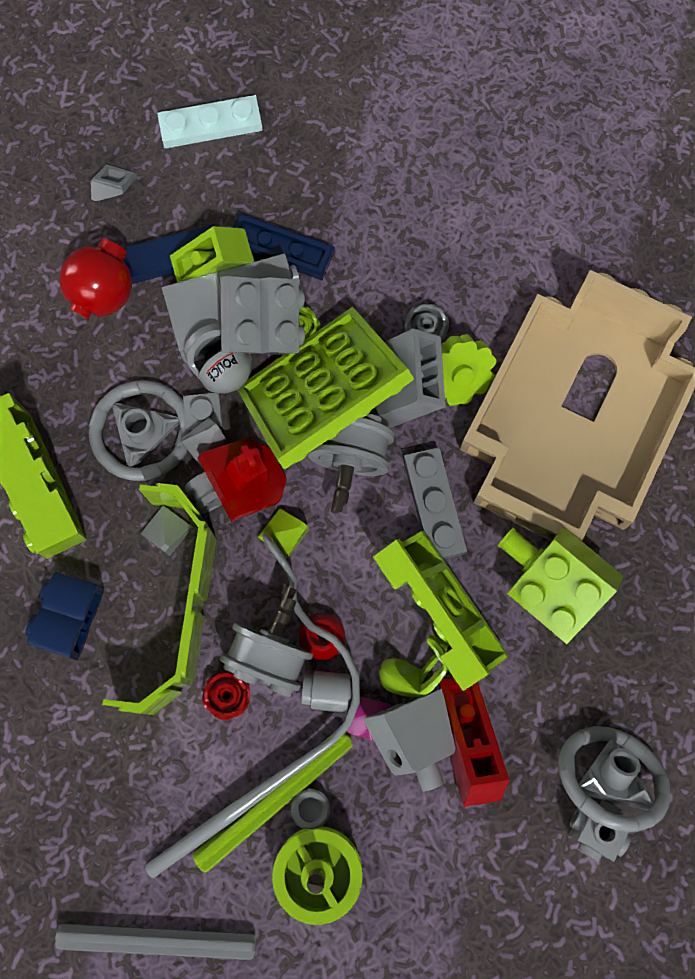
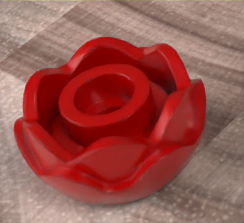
M317 613L308 617L313 624L335 635L343 645L345 644V629L336 617L327 613ZM302 623L299 629V644L301 648L313 653L312 658L325 661L340 653L332 642L326 639H319L317 634L310 631Z
M227 670L208 678L202 696L204 707L215 718L221 720H228L241 715L248 707L250 700V687L248 683L233 676L234 673ZM226 691L230 693L228 699H225L223 696Z

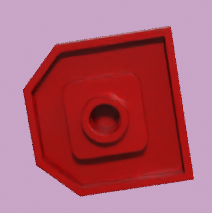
M245 438L202 452L199 455L198 460L231 522L277 505L281 501L287 478L269 447Z

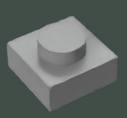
M219 393L183 396L186 430L192 431L208 418L215 422L220 430H223Z

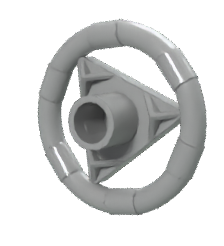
M135 380L124 383L109 391L96 405L88 426L90 446L97 461L109 473L133 481H147L161 477L174 469L188 451L180 440L191 432L186 430L183 398L172 388L148 380ZM141 393L153 394L161 397L172 407L178 417L117 402L123 398ZM111 408H113L128 466L121 464L106 450L103 443L102 430L107 413ZM180 424L175 448L165 459L141 468H135Z
M592 726L578 730L563 744L558 757L560 779L573 803L593 821L618 831L639 832L654 827L665 816L671 799L669 778L656 755L647 745L633 735L615 728ZM597 741H608L578 784L575 777L574 757L577 750L582 745ZM638 759L645 764L652 775L654 801L637 776L641 767ZM590 797L647 811L631 816L617 815L607 811Z

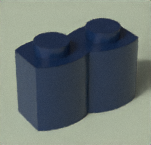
M55 572L52 578L47 579L41 588L40 600H42V605L38 614H34L28 621L26 627L27 644L77 661L84 648L90 625L95 618L104 589L96 584Z

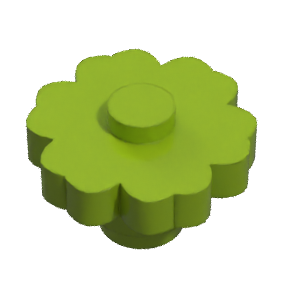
M469 334L451 336L447 341L441 343L445 399L450 406L468 404L472 401L474 394H484L488 390L489 385L494 381L495 375L491 369L496 364V358L484 341L475 342Z

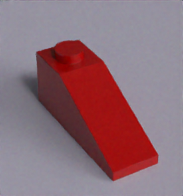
M454 678L443 679L438 686L444 694L456 747L455 753L450 756L463 807L501 801L510 779L479 684L476 682L463 691Z

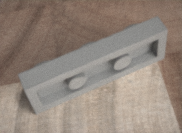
M440 448L404 455V463L422 531L425 532L443 559L466 554L467 549Z

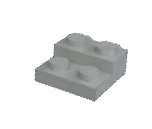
M220 277L221 350L223 353L281 355L299 353V347L305 340L304 328L299 325V310L302 309L305 302L304 293L299 289V280L274 277Z

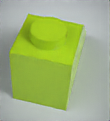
M213 226L170 255L177 283L254 262L244 228Z

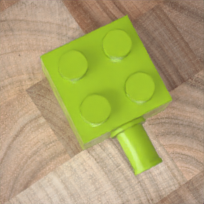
M514 527L497 545L524 567L522 569L524 573L517 579L507 594L566 644L574 638L617 592L624 577L565 527L559 531L545 549L542 547L537 549L519 534Z

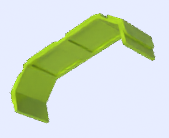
M157 483L156 486L140 484L139 490L152 505L184 508L198 527L176 673L140 703L103 699L102 705L119 707L118 711L154 715L182 693L178 690L185 685L191 686V681H195L204 625L202 609L203 602L208 599L216 538L180 487Z

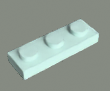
M256 95L157 113L164 148L263 131Z

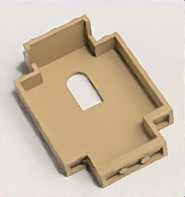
M592 270L587 274L570 309L563 306L556 298L537 294L460 447L461 451L492 465L473 503L549 541H552L563 527L583 541L594 516L622 530L633 524L695 389V367L684 358L670 356L674 344L686 331L692 316L683 313L675 305L663 304L650 298L643 290L629 288L616 282L608 274L596 273ZM591 355H603L613 362L616 375L593 422L562 407V404L583 361Z

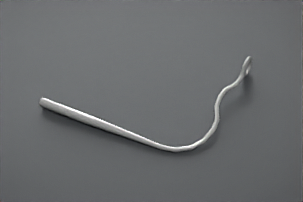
M263 533L262 537L265 544L280 563L289 579V587L296 589V576L290 564L270 535ZM297 591L293 598L295 601H297ZM298 601L294 608L296 615L310 631L332 642L343 656L352 676V703L344 723L328 740L218 812L145 865V869L151 878L161 874L239 818L332 747L351 727L360 703L359 673L346 647L335 635L313 624L301 609Z

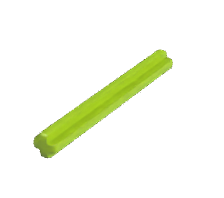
M344 733L332 747L196 850L192 857L197 867L204 873L209 872L297 794L348 752L354 745L349 736Z

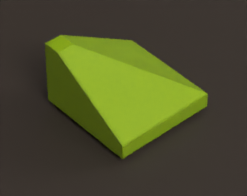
M279 509L258 538L264 542L263 533L270 535L282 551L284 557L288 559L308 533L309 527L301 520Z

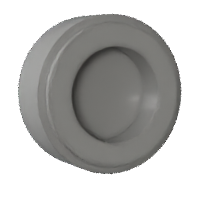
M317 789L301 791L296 795L291 805L292 818L303 829L323 826L330 814L328 798Z

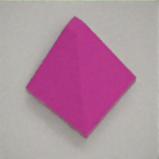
M360 696V703L351 727L345 733L373 740L363 719L390 708L391 704Z

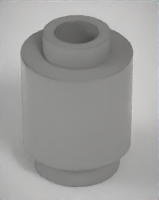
M316 670L314 674L305 673L301 704L311 705L313 710L347 713L348 705L352 703L351 674Z

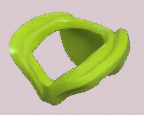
M429 634L426 637V641L435 654L422 669H418L412 664L397 658L384 660L379 669L382 686L394 694L406 697L426 696L436 688L448 670L440 657L446 653L449 643ZM440 660L442 663L440 668L423 684L425 677Z

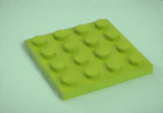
M351 307L305 339L304 343L299 347V353L282 355L248 379L237 391L276 459L284 469H287L294 463L303 460L308 453L327 440L336 437L341 430L351 423L369 414L373 408L387 398L398 394L415 379L404 363L362 316Z

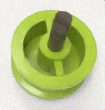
M326 826L302 829L293 834L282 846L273 866L272 882L278 902L291 917L306 924L323 925L343 917L357 901L362 887L361 860L351 840L340 831Z

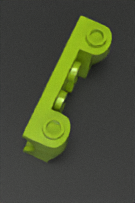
M420 531L403 542L400 539H396L373 556L380 570L395 590L404 585H410L413 599L421 608L427 610L434 621L433 626L438 636L450 644L452 649L440 658L463 691L489 675L490 670L509 657L507 651L424 531Z

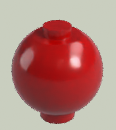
M101 238L96 248L91 246L78 248L65 259L60 270L59 284L65 300L72 303L69 310L89 320L91 314L97 317L109 316L125 305L132 290V275L124 262L128 253L125 249L105 238Z

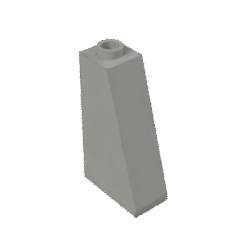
M285 254L162 287L179 352L184 363H187L184 355V346L189 337L204 326L221 324L220 277H274L299 280L296 266L288 265ZM221 336L212 337L204 341L196 350L194 360L221 344Z

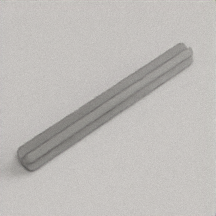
M61 924L55 936L56 948L58 950L237 960H252L256 951V937L254 934Z

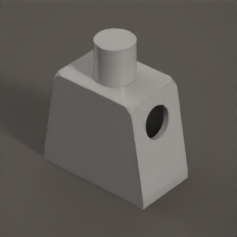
M442 689L431 691L423 697L410 698L363 719L391 773L395 776L416 773L422 792L433 790L444 784L437 762L454 754L456 747Z

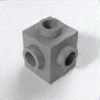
M602 800L600 803L609 812L617 815H623L624 813L623 810L606 800ZM577 808L571 818L570 827L572 829L568 835L580 842L577 850L598 863L602 856L613 862L617 855L623 856L632 839L629 832L608 828L603 839H601L599 830L603 825L596 823Z

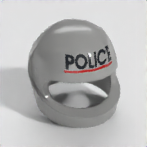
M221 324L204 326L194 332L184 346V355L188 366L209 391L221 394L234 392L246 383L251 373V354L223 353L221 350L210 359L194 361L195 352L204 341L212 337L221 336Z

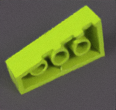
M10 393L0 396V484L10 499L8 503L13 515L18 521H21L26 531L23 533V539L28 549L32 553L36 552L48 559L86 541L87 538L32 415Z

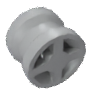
M205 472L191 479L186 484L185 490L188 495L194 496L196 500L195 507L199 514L208 513L222 505Z

